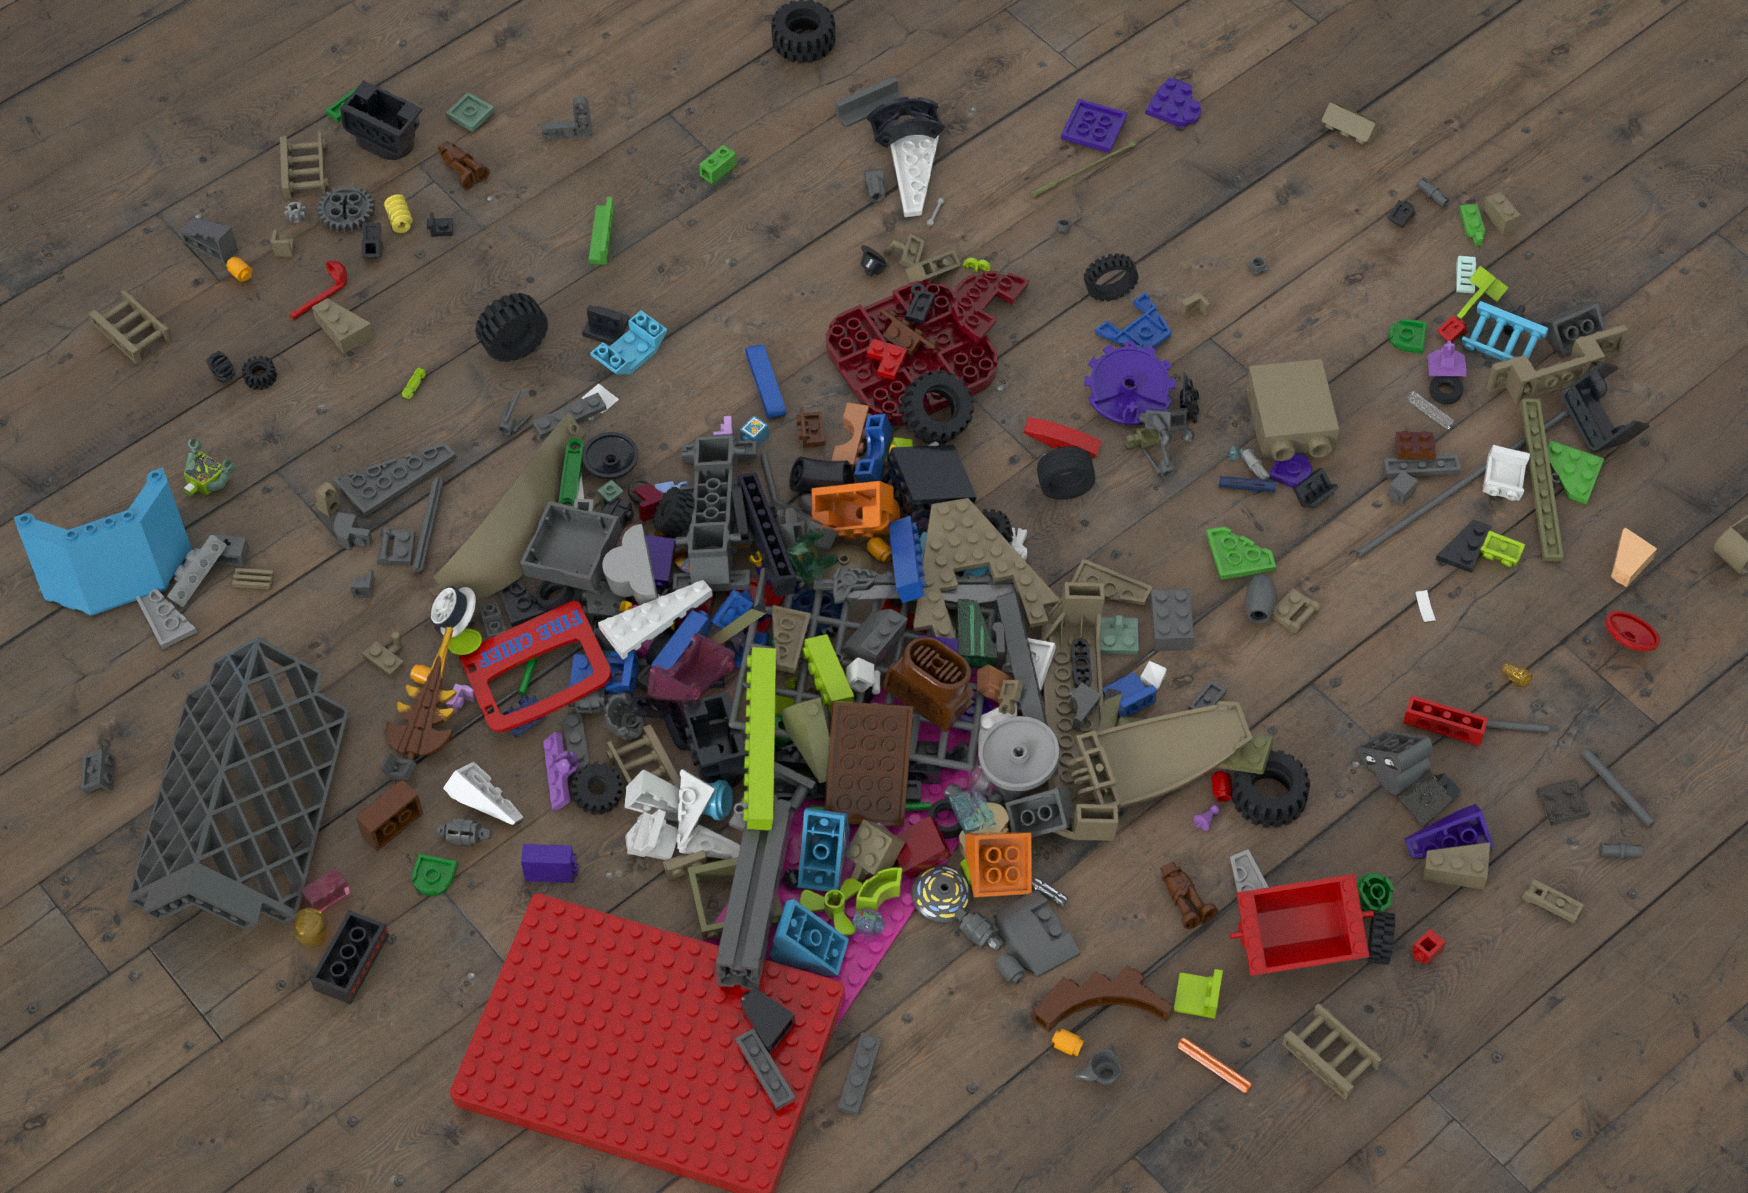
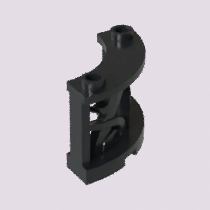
M908 97L893 99L894 102L880 105L867 116V120L871 123L875 142L886 148L895 141L910 135H925L935 139L945 128L937 112L939 108L938 103L922 97H918V99H909ZM904 115L915 117L914 119L896 121L900 116Z

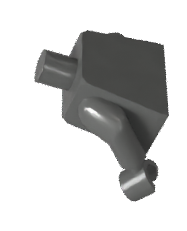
M1151 409L1146 410V413L1142 412L1139 416L1140 423L1145 424L1146 429H1154L1159 434H1163L1160 441L1164 445L1167 443L1171 444L1174 439V434L1169 431H1183L1182 439L1187 442H1191L1195 436L1194 431L1186 427L1187 410Z

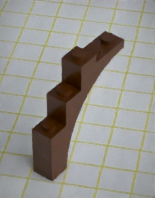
M1127 965L1113 982L1105 974L1095 971L1081 988L1074 980H1068L1063 976L1034 1009L1032 1021L1047 1032H1050L1059 1022L1084 1009L1102 1005H1123L1152 1013L1167 1022L1171 1017L1173 1007L1166 999L1155 995L1151 988L1143 986L1144 977L1142 973L1136 968L1132 969Z

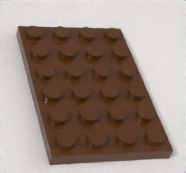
M832 702L824 803L825 811L846 813L848 824H861L863 820L880 823L883 826L904 827L913 717L912 705Z

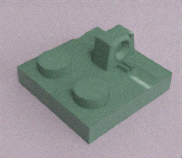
M1116 615L1115 618L1101 617L1100 654L1138 655V618H1123V615Z

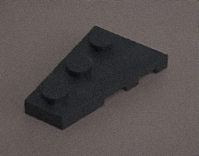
M1473 520L1436 555L1435 560L1472 573L1481 553L1480 549L1492 526Z
M518 579L498 591L512 627L548 612Z

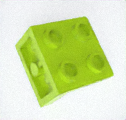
M1214 969V975L1209 977L1180 973L1174 1011L1215 1019L1223 970Z

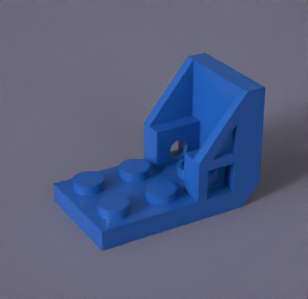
M633 649L628 652V657L622 659L617 651L610 654V658L605 657L612 676L610 681L601 688H605L606 694L624 692L634 698L639 667L637 653ZM574 654L569 687L593 674L594 670L587 655Z

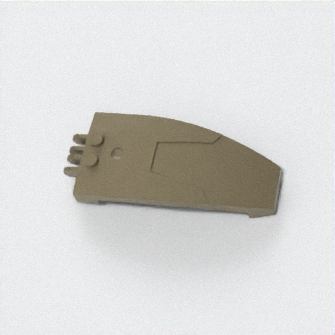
M1218 701L1216 705L1167 714L1098 732L1092 731L1077 735L1074 741L1080 757L1071 759L1067 763L1069 767L1083 765L1082 769L1071 773L1073 778L1079 777L1074 780L1075 785L1089 782L1090 787L1080 789L1078 791L1079 796L1093 793L1097 805H1117L1119 809L1162 796L1187 785L1225 762L1251 742L1253 738L1240 703Z

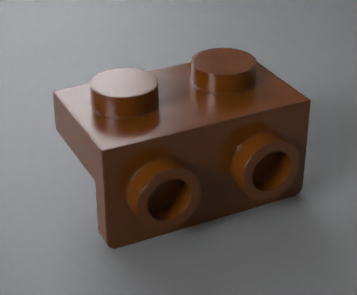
M801 407L800 414H797L796 417L797 426L801 425V429H798L799 440L803 441V447L825 446L822 412L804 413L803 407Z

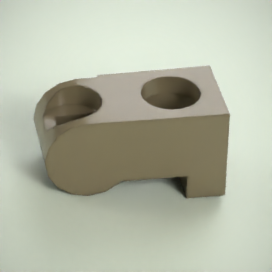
M325 482L314 491V495L317 498L316 508L329 518L341 508L338 494L330 483Z

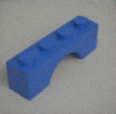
M885 414L868 415L865 427L867 454L865 459L857 461L854 473L859 483L881 481L893 430Z

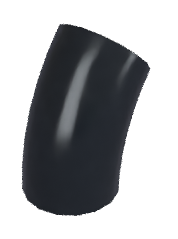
M800 456L794 462L789 478L790 489L805 494L812 493V488L854 484L853 470L848 460L829 461Z

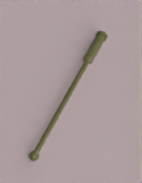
M1130 141L1128 145L1058 180H1052L1031 190V197L1034 199L1038 195L1056 187L1058 183L1130 147H1135L1136 142Z

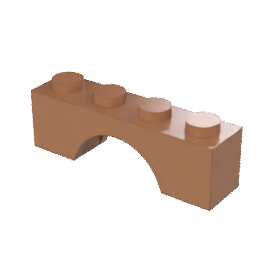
M847 402L843 424L844 428L850 431L853 437L847 443L835 446L831 461L848 460L854 475L857 461L860 460L859 453H863V439L867 438L865 433L868 415L872 414L869 413V406Z

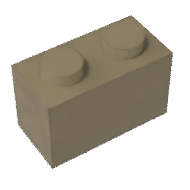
M1500 191L1486 197L1483 212L1499 232L1504 235L1516 230L1521 215Z

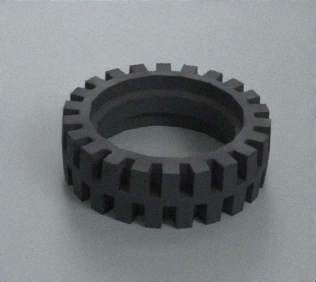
M1115 253L1114 256L1108 254L1107 258L1104 255L1101 257L1102 260L1096 259L1095 264L1091 263L1089 265L1090 268L1085 270L1084 282L1088 293L1095 300L1100 299L1103 302L1105 299L1106 301H1111V298L1117 300L1118 296L1122 298L1124 293L1129 294L1130 289L1133 290L1138 283L1137 280H1139L1133 260L1125 254L1119 255V253ZM1110 271H1127L1120 280L1112 284H1096L1102 275Z

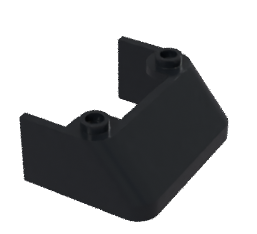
M1601 362L1566 387L1562 392V400L1585 444L1590 450L1597 452L1625 444L1650 427L1647 423L1633 420L1628 425H1620L1614 429L1599 399L1607 392V384L1604 379L1615 372L1618 367L1605 362Z

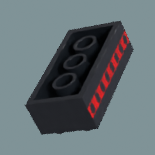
M349 910L310 978L314 991L352 1004L389 936L386 924Z

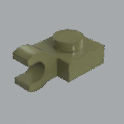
M1143 427L1136 429L1134 435L1126 436L1128 442H1125L1127 449H1133L1138 444L1144 448L1158 444L1160 440L1156 430Z

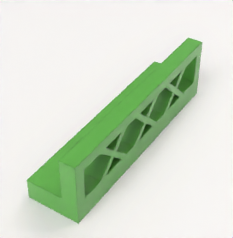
M607 197L606 206L596 205L589 264L607 265L614 216L613 197Z

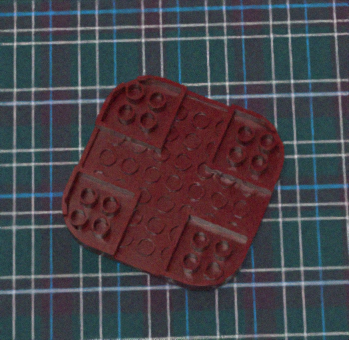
M928 280L912 282L893 290V295L864 308L860 304L840 313L829 324V329L826 332L828 356L861 405L869 406L870 414H885L891 425L907 424L903 423L902 417H904V414L900 413V407L903 405L901 404V398L905 395L904 391L921 374L936 370L937 373L940 370H944L947 372V375L953 373L956 375V379L959 380L961 378L964 381L963 385L965 388L968 386L970 389L969 396L985 390L995 379L998 361L996 349L986 335L978 343L970 339L958 326L951 310V300L954 291L950 287L942 283L940 285L931 284V281ZM921 283L925 286V291L935 293V299L923 325L911 321L908 322L911 323L910 327L912 329L918 328L924 332L923 337L926 339L930 337L938 342L937 347L941 351L937 352L921 342L913 356L906 355L895 380L878 376L877 370L882 361L867 357V350L873 339L893 344L883 336L892 320L880 311L882 309L886 311L891 309L898 314L897 318L899 320H902V318L906 320V314L914 298V295L911 293V286ZM929 392L923 397V406L928 415L950 406L948 401L938 393Z

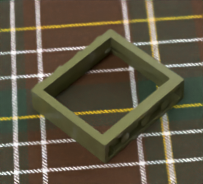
M738 857L688 867L689 880L703 941L711 939L715 941L721 938L724 922L706 924L697 883L734 875ZM777 896L771 928L779 924L782 914L779 896Z

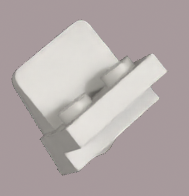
M658 809L652 815L644 812L638 817L637 823L625 835L627 854L641 857L648 856L662 860H668L672 857L677 842L678 828L666 824L664 819L665 811Z

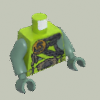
M191 438L188 441L191 451L188 453L184 469V476L187 485L183 488L184 492L192 496L198 490L204 495H209L214 491L223 489L230 479V471L233 472L237 469L236 464L232 463V460L225 459L220 464L201 451L197 453V450H200L203 444L201 441H197L196 446H194L196 440Z

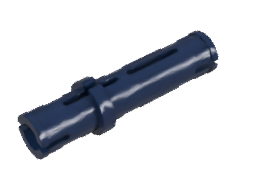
M1220 476L1219 488L1255 490L1256 493L1258 491L1275 493L1276 481L1260 480L1257 477L1256 479ZM1229 482L1246 483V485L1231 484ZM1249 484H1258V485H1266V486H1254V485H1249Z

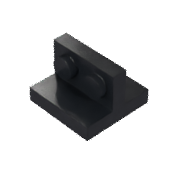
M589 305L587 308L588 322L582 331L583 337L612 345L622 336L629 324L630 316L604 307Z

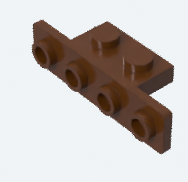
M882 309L880 311L892 320L883 336L893 344L907 348V354L913 356L921 342L937 352L941 351L937 347L938 342L930 337L928 339L923 337L924 332L918 328L912 329L910 327L911 323L903 318L899 320L897 318L898 314L891 309L888 311Z

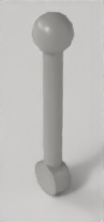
M943 198L938 199V205L931 219L927 221V226H934V219L938 210L944 204Z

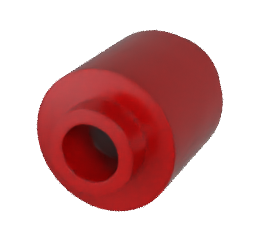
M1225 771L1215 772L1211 776L1212 792L1215 800L1218 802L1231 800V775Z

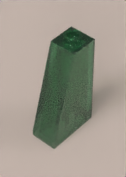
M958 599L955 609V636L958 639V654L963 656L972 668H982L987 665L995 667L998 654L978 601Z

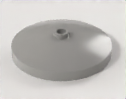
M1017 716L1001 720L985 733L979 746V761L983 773L993 784L1006 790L1025 791L1042 785L1053 775L1059 763L1060 751L1055 734L1046 724L1031 717Z

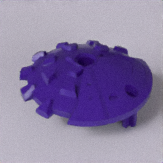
M1124 342L1125 347L1117 349L1109 345L1103 348L1105 354L1099 360L1093 357L1088 364L1093 369L1091 377L1085 376L1084 386H1090L1092 396H1089L1088 399L1091 406L1104 418L1122 425L1143 424L1140 423L1139 416L1142 412L1146 413V410L1168 409L1172 399L1167 396L1169 389H1175L1176 381L1175 379H1169L1167 370L1172 367L1167 359L1161 362L1154 355L1157 350L1150 346H1147L1145 350L1136 348L1135 342Z

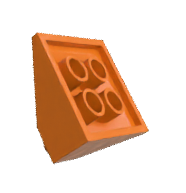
M1030 832L965 833L966 859L974 897L1020 895L1032 892Z

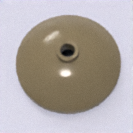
M837 544L821 553L816 563L817 577L833 579V574L836 573L838 568H858L871 571L873 570V563L869 554L861 547L853 544Z

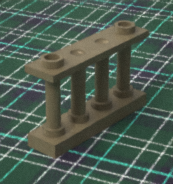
M318 132V141L292 144L288 143L287 136L280 137L281 185L285 200L292 199L291 192H294V190L321 187L323 196H326V188H329V181L325 174L324 149H327L326 139L322 138L321 132ZM316 148L319 150V154L290 156V153H293V151ZM319 161V167L298 170L290 169V166H293V164ZM320 174V180L299 183L291 182V179H294V177Z
M122 290L123 302L105 314L100 315L96 310H93L89 315L93 325L135 364H138L142 361L141 350L161 336L166 341H171L170 329L165 323L161 324L142 307L133 294H128L125 290ZM128 306L133 310L132 313L116 324H110L108 321ZM139 316L144 320L143 323L127 334L119 332L120 329ZM150 326L155 330V332L138 344L130 342L131 339Z
M651 724L643 727L644 735L641 739L618 749L614 748L611 741L607 742V757L610 762L614 761L626 786L632 781L627 773L628 771L654 760V762L658 761L660 766L649 773L657 777L666 776L667 782L680 788L681 780ZM642 746H650V754L624 765L619 756Z
M1318 1003L1313 1014L1316 1018L1299 1034H1294L1291 1030L1286 1033L1282 1045L1346 1101L1351 1096L1354 1088L1352 1082L1370 1065L1377 1071L1380 1068L1382 1059L1377 1051L1366 1046L1334 1018L1329 1009L1322 1007ZM1323 1023L1332 1032L1315 1048H1310L1304 1043V1040ZM1338 1037L1347 1044L1331 1062H1326L1320 1057V1054ZM1355 1051L1363 1060L1346 1077H1342L1336 1071V1068Z

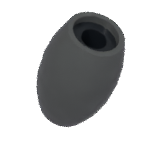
M1256 575L1248 585L1245 595V609L1248 618L1254 623L1267 622L1274 612L1277 595L1275 584L1271 577Z

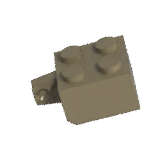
M863 820L845 853L846 857L855 862V869L851 877L859 882H864L867 875H876L881 870L892 868L905 842L879 824Z

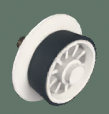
M449 586L438 594L431 609V621L434 625L440 627L443 635L446 627L454 629L451 637L453 638L459 635L469 622L472 624L477 622V617L473 616L476 603L473 590L468 587L457 590Z

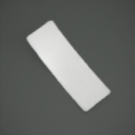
M1427 590L1417 591L1416 597L1424 622L1435 621Z

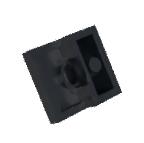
M917 741L916 754L937 757L939 742ZM909 761L907 780L921 781V784L940 785L941 766Z

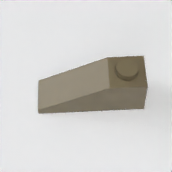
M953 249L908 267L905 271L912 283L928 280L957 268L961 264Z

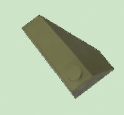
M817 698L782 709L781 714L788 735L793 740L818 782H826L830 737L821 699Z

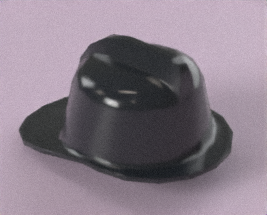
M865 245L861 246L863 256L860 265L865 269V273L868 276L879 275L886 267H889L885 259L877 251Z

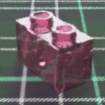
M335 867L302 888L301 892L305 902L314 914L317 915L348 895L350 890L346 880Z

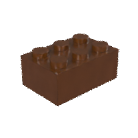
M401 780L399 783L392 785L384 795L377 797L369 807L362 809L356 816V820L362 837L376 851H379L422 816L423 810L418 794L406 782Z

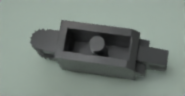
M793 508L780 509L776 515L778 523L776 526L794 573L802 574L801 560H806L809 556L804 521L797 522L796 512Z

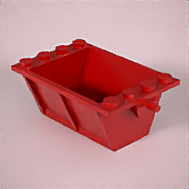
M1355 874L1236 892L1241 922H1238V932L1229 933L1230 939L1239 938L1242 947H1245L1250 976L1369 957L1363 918L1373 917L1374 914L1373 911H1361Z

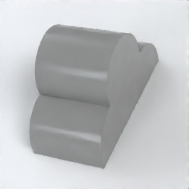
M638 524L625 532L622 546L613 548L605 555L602 567L608 585L615 594L623 597L634 596L636 602L642 605L657 599L658 596L647 539L642 524Z

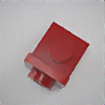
M1453 315L1437 330L1446 341H1451V343L1462 333L1465 335L1468 333L1465 328L1467 326L1461 318L1456 319Z

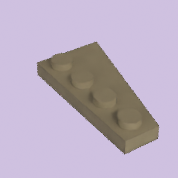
M1082 559L1071 581L1104 583V597L1106 600L1144 606L1151 594V590H1153V586L1085 559Z
M772 605L776 670L795 674L811 613Z

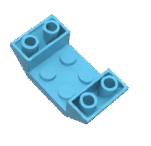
M642 310L628 321L630 330L610 347L602 342L590 353L592 357L615 374L631 375L657 352L667 332V328Z

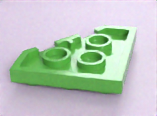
M1550 440L1547 448L1550 467L1553 470L1552 473L1559 474L1557 481H1560L1559 484H1562L1568 499L1587 505L1604 458Z
M1227 527L1206 530V536L1220 580L1276 571L1272 551L1256 546L1255 542L1242 535L1241 537L1237 536Z

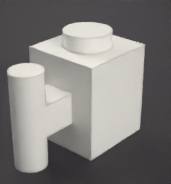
M858 657L847 666L846 678L850 688L863 693L872 686L873 694L880 693L881 673L877 670L874 671V664Z

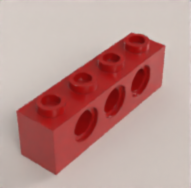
M1411 695L1403 724L1480 746L1488 718Z

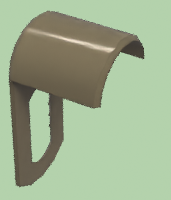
M1748 515L1726 529L1714 544V551L1739 575L1748 573L1743 568L1748 561V542L1741 536L1748 531V526L1738 533L1737 530L1748 521Z

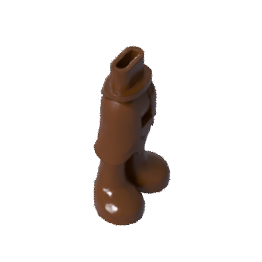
M446 141L438 146L440 155L445 163L461 175L460 185L465 190H469L474 186L475 178L483 182L489 177L490 170L485 165L475 162L470 154L464 152L455 144Z
M1174 862L1160 868L1163 874L1162 879L1171 895L1172 901H1174L1175 906H1179L1183 915L1181 922L1184 928H1196L1200 921L1202 924L1207 923L1217 914V907L1213 903L1204 904L1195 890L1193 881ZM1187 896L1191 901L1193 907L1195 908L1196 912L1192 911V909L1188 905L1186 901Z

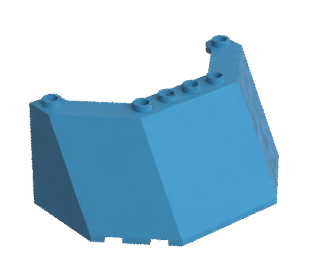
M163 468L151 471L147 475V483L128 510L69 530L36 520L29 513L14 517L19 535L46 601H54L60 603L61 606L73 610L78 609L84 611V614L93 616L137 601L136 596L140 598L148 596L154 589H157L159 592L166 591L170 585L169 581L173 576H176L174 574L176 569L183 565V560L189 551L192 550Z

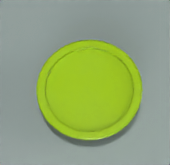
M464 629L459 635L451 638L448 649L457 655L471 654L480 646L482 637L474 629Z

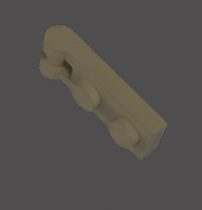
M1534 879L1529 882L1528 890H1525L1522 895L1524 901L1534 903L1573 924L1584 906L1579 901ZM1536 892H1540V893H1542V894H1541V896H1539V895H1537V894H1535V893H1536Z

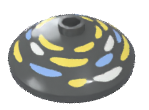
M935 865L919 873L914 880L911 891L912 901L917 911L926 919L936 923L957 921L955 912L961 907L969 910L973 896L972 888L967 878L957 869L945 865ZM941 887H946L947 891H943Z

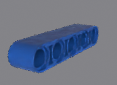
M764 344L745 348L747 360L767 419L785 416V405Z

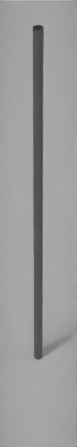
M1567 408L1544 423L1545 431L1570 415ZM1525 437L1508 447V449L1519 450L1525 446ZM1487 462L1357 550L1356 555L1362 557L1484 474Z

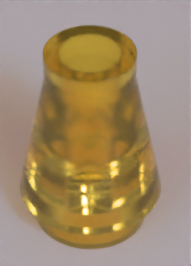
M1509 662L1502 668V672L1518 687L1522 686L1525 688L1532 679V674L1529 670L1512 665Z

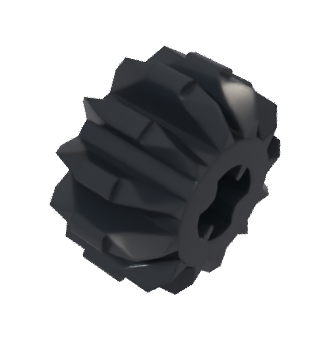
M217 351L206 359V364L211 373L220 382L229 381L236 375L234 366L224 353Z

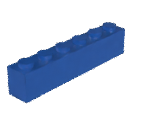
M910 516L890 522L889 530L896 589L902 603L925 596L924 588H926V582L922 567L924 565L921 557L922 550L919 545L921 544L918 535L919 528L916 522L913 523Z

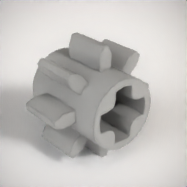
M291 202L288 206H285L286 211L284 215L286 219L290 220V223H300L303 219H306L305 213L307 211L305 206H301V202Z

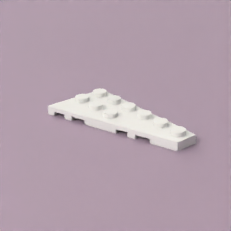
M910 135L890 145L904 217L922 215L939 135L935 139L925 135Z
M704 580L695 582L692 585L598 622L599 629L620 657L625 659L628 657V652L633 649H639L642 642L656 637L673 624V620L677 617H684L686 611L691 607L696 608L712 597V590Z

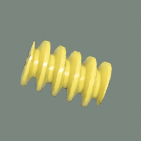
M400 194L393 195L384 201V206L393 231L405 233L410 229L413 219L405 197Z

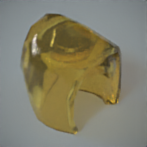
M312 908L300 910L296 915L294 923V935L298 942L307 948H316L324 944L329 933L326 916L321 911Z

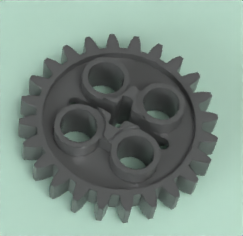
M345 185L343 189L341 186H338V190L332 188V193L326 192L327 197L321 196L322 201H318L317 213L321 224H324L325 228L330 227L331 231L336 228L337 233L341 230H344V233H346L348 229L354 232V228L360 230V225L366 223L365 221L370 222V217L374 216L373 211H375L371 194H367V190L362 191L361 187L355 189V185L351 188Z

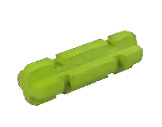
M417 368L402 391L404 398L411 399L414 394L412 392L416 391L421 380L426 375L424 369Z

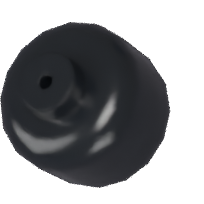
M788 869L784 872L785 876L782 878V882L788 890H795L798 886L799 870L794 869L791 871V869Z

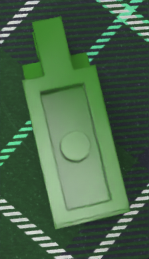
M1460 205L1459 212L1466 236L1473 238L1475 246H1482L1485 228L1478 205Z

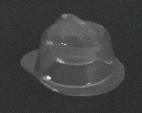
M979 754L975 759L974 770L970 771L969 784L966 790L967 795L971 792L979 795H989L994 785L983 773Z

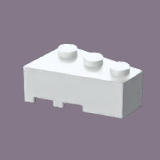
M643 769L626 786L625 808L642 813L647 812L651 815L660 809L666 812L664 819L679 823L678 804L680 803V788Z

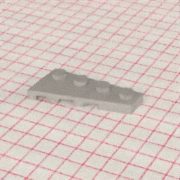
M1249 849L1230 857L1237 892L1268 888Z

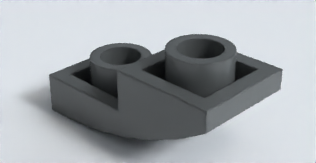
M497 602L478 607L488 639L506 631Z

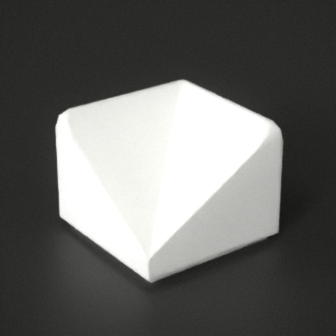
M1149 661L1140 680L1148 687L1153 685L1158 691L1166 677L1167 669Z

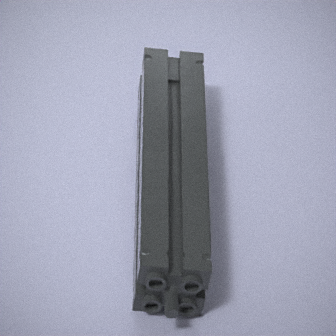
M773 795V823L771 830L747 829V821H745L716 960L717 985L734 987V984L742 985V989L752 990L753 987L759 990L789 832L792 825L790 816L791 802L782 799L778 800V797Z

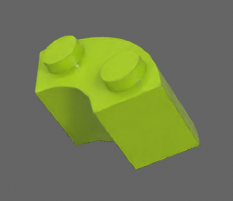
M902 868L884 869L877 872L869 880H866L857 895L856 911L877 913L879 906L885 900L900 897Z

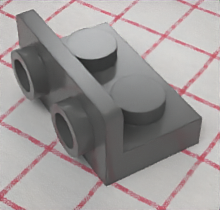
M99 749L83 755L81 790L87 793L101 787L108 792L113 790L115 757L104 749Z

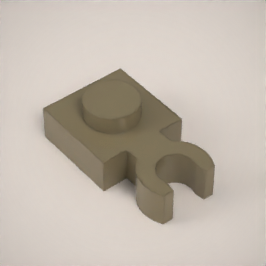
M1003 680L999 699L1003 700L999 706L1000 713L1006 714L1007 710L1009 714L1014 715L1016 709L1014 702H1019L1023 682L1019 680Z

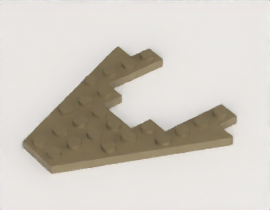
M965 498L931 505L923 557L924 565H922L926 588H924L925 596L917 598L913 632L931 629L934 637L956 639L941 592L958 588L954 572L989 566L994 582L1008 579L1013 580L1029 628L1047 625L1048 618L1044 607L1055 606L1059 598L970 499Z

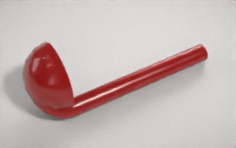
M336 260L326 262V268L336 284L290 313L289 316L292 320L346 285L348 279L347 271L342 263Z

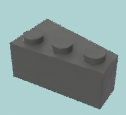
M192 218L180 231L183 243L224 264L238 250L232 228L229 226Z

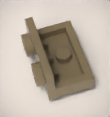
M704 850L693 854H682L663 861V867L669 880L688 874V867L707 864Z

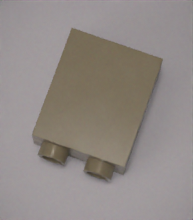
M1322 359L1249 366L1246 392L1261 458H1274L1277 461H1286L1291 459L1295 453L1301 455L1310 454L1313 457H1324L1330 452H1335L1339 426Z

